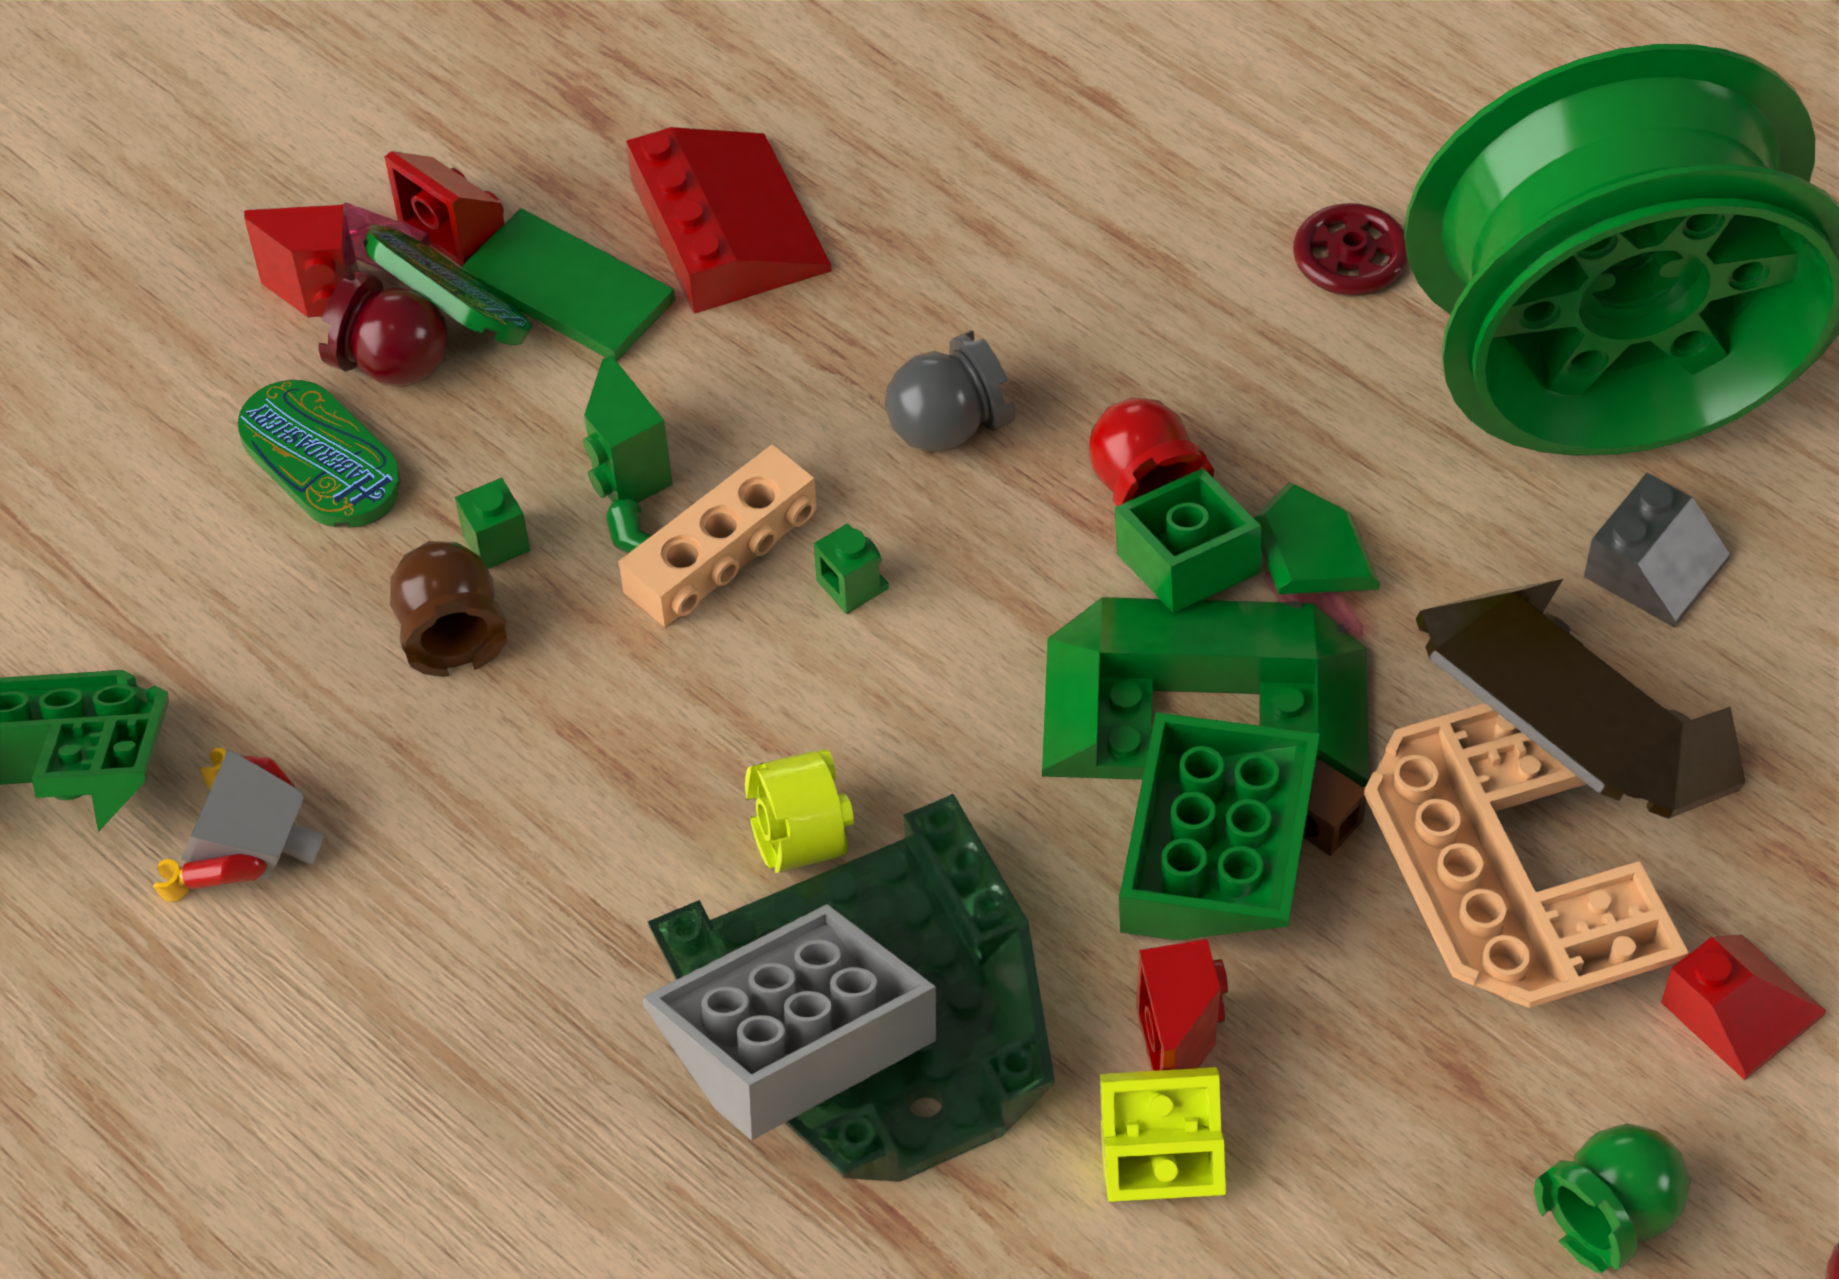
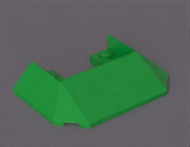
M1101 597L1052 634L1047 640L1042 777L1142 780L1152 734L1153 691L1259 694V726L1319 733L1320 741L1317 758L1361 787H1366L1369 781L1366 647L1313 603L1201 600L1172 613L1160 599Z
M124 670L0 677V785L33 783L35 798L55 797L59 800H73L82 795H91L99 832L146 781L169 704L168 692L155 685L148 689L137 686L136 677Z

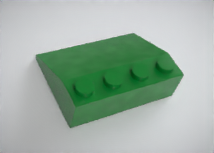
M1156 712L1119 894L1120 933L1182 940L1289 927L1320 734Z

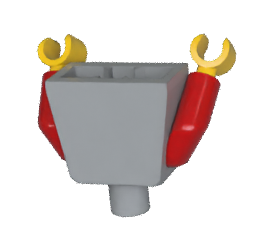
M221 747L215 748L210 752L209 757L214 767L202 766L199 771L206 786L211 790L181 860L186 861L183 869H181L173 859H164L157 866L161 876L165 879H170L167 882H157L153 885V888L162 899L174 902L182 899L189 889L256 881L257 879H270L281 853L308 864H313L324 834L294 823L304 795L295 788V785L274 759L269 757L242 756L230 750L226 752Z

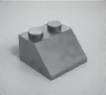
M1647 472L1592 538L1584 577L1675 628L1728 561L1730 553L1692 496Z

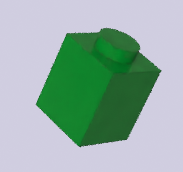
M502 477L455 497L462 534L471 550L481 557L487 569L531 551L524 513Z

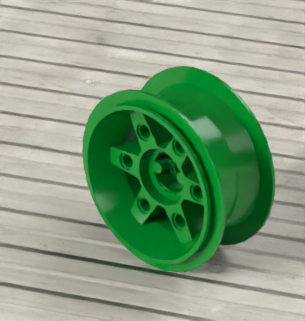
M1695 44L1643 45L1620 48L1580 58L1546 71L1514 87L1482 108L1452 134L1433 156L1416 184L1407 208L1404 238L1408 262L1417 283L1436 305L1450 314L1444 332L1441 352L1444 378L1454 402L1471 422L1489 435L1509 444L1542 453L1579 456L1617 455L1647 451L1686 441L1739 419L1766 403L1799 378L1826 352L1839 335V203L1826 191L1810 183L1815 164L1816 138L1809 112L1796 90L1773 69L1751 57L1733 51Z

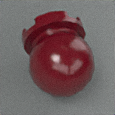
M355 271V279L353 281L343 278L330 297L322 318L323 322L329 323L331 326L328 334V344L319 343L318 349L321 360L328 366L345 372L358 366L364 374L382 385L408 387L429 378L444 360L448 337L445 318L437 306L415 290L396 287L384 290L382 281L373 275L361 271Z

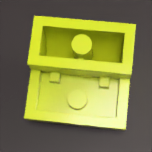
M1217 1067L1100 1074L1101 1143L1108 1202L1226 1195L1224 1138L1221 1131L1220 1077Z

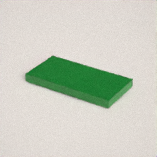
M522 208L460 267L519 311L604 357L612 355L616 361L675 301V292L670 286Z

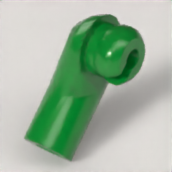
M633 499L615 500L609 506L606 514V521L613 545L627 553H630L652 536L641 531L640 519L637 514L641 512V508Z

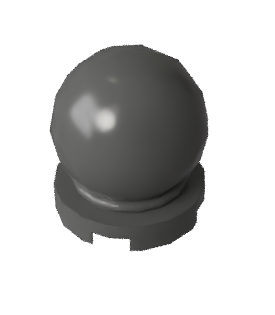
M973 330L954 337L949 343V354L932 351L915 355L895 372L886 389L885 408L892 429L909 446L931 453L956 449L976 433L981 422L987 429L995 431L1012 423L1015 419L1014 402L1004 403L999 387L1000 384L1008 381L987 341L982 338L974 342Z

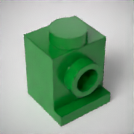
M848 523L813 543L816 581L846 614L889 589V582L879 573V564H881L882 559L876 545L871 539L865 537L861 531L853 529Z

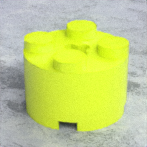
M828 749L805 752L763 762L747 768L745 776L746 800L757 798V816L750 817L753 834L765 864L769 869L775 867V873L837 859L848 853V843L844 828L853 826V810L848 796L845 793L839 795L837 793L834 783L835 766Z

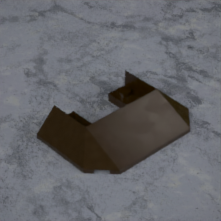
M1563 579L1497 590L1420 610L1415 618L1419 630L1428 633L1430 636V640L1425 646L1430 660L1599 794L1620 801L1623 794L1632 798L1648 800L1646 807L1649 812L1669 819L1738 792L1745 784L1731 706L1693 720L1678 711L1663 708L1584 647L1583 643L1570 634V628L1564 621L1556 616L1543 613Z

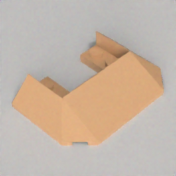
M1486 703L1395 729L1386 746L1385 754L1376 772L1373 771L1364 791V796L1452 977L1531 1008L1684 959L1689 955V952L1640 861L1542 891H1535L1495 812L1583 786L1586 783Z

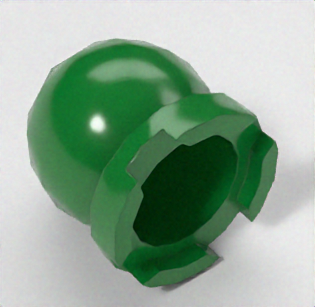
M1626 1123L1595 1133L1578 1150L1574 1156V1161L1560 1160L1536 1178L1534 1196L1541 1216L1543 1217L1551 1210L1556 1222L1567 1234L1558 1242L1580 1264L1596 1273L1602 1274L1609 1267H1614V1270L1617 1271L1635 1257L1638 1242L1644 1243L1664 1233L1674 1225L1685 1209L1691 1181L1682 1154L1668 1137L1656 1130Z

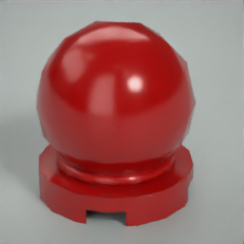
M1130 397L1107 407L1091 429L1089 457L1098 479L1113 492V501L1116 506L1202 468L1214 478V468L1201 447L1190 441L1180 416L1159 400Z

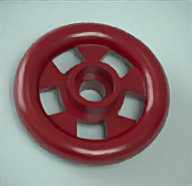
M1342 203L1318 210L1300 225L1293 242L1294 258L1302 274L1318 287L1340 295L1361 296L1381 291L1396 282L1404 273L1409 263L1403 227L1391 215L1365 204ZM1339 223H1344L1347 227L1333 234L1327 229V227ZM1370 226L1381 232L1383 235H1381L1377 239H1374L1373 236L1368 232L1364 231V229ZM1326 245L1329 257L1315 258L1313 247ZM1376 252L1390 256L1384 266L1372 263ZM1341 267L1347 270L1359 269V275L1346 276L1337 274V268Z

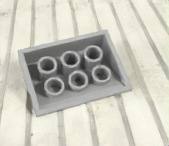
M828 904L643 997L644 1008L715 1110L751 1140L936 1041V986Z

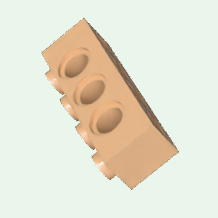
M771 444L618 561L623 593L664 628L678 617L688 615L705 596L718 586L728 584L746 564L755 557L768 553L777 540L794 527L804 525L817 510L815 478Z

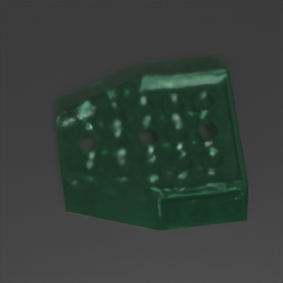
M954 794L903 814L904 839L714 919H709L700 900L648 921V927L675 980L828 904L936 986L935 1042L785 1122L793 1132L843 1178L891 1182L906 1180L1002 1137L1055 1085L1028 920ZM928 1097L938 1101L942 1107L937 1114L931 1117H919L910 1110V1106L917 1099Z

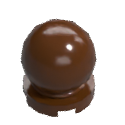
M428 541L404 554L390 578V606L401 624L399 640L410 667L425 675L446 677L450 676L448 668L472 662L475 670L497 657L507 643L505 632L506 620L498 602L494 600L493 578L481 557L458 542Z

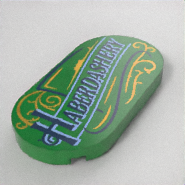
M382 225L370 226L362 244H364L363 246H365L364 249L367 251L368 256L377 264L467 328L481 333L485 329L496 331L497 334L494 339L506 345L516 346L524 342L532 325L527 317L517 308L423 242L390 227Z
M285 380L263 387L255 392L243 405L238 417V430L245 451L314 520L323 525L336 527L335 523H348L349 528L364 526L378 520L394 506L398 497L397 490L400 485V474L393 454L326 389L309 381Z

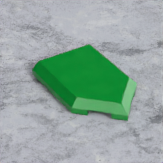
M1288 482L1253 517L1261 525V551L1278 594L1379 590L1380 582L1352 515L1345 509Z

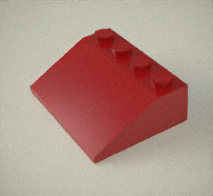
M670 127L626 140L631 181L694 314L832 271L831 263L765 133Z

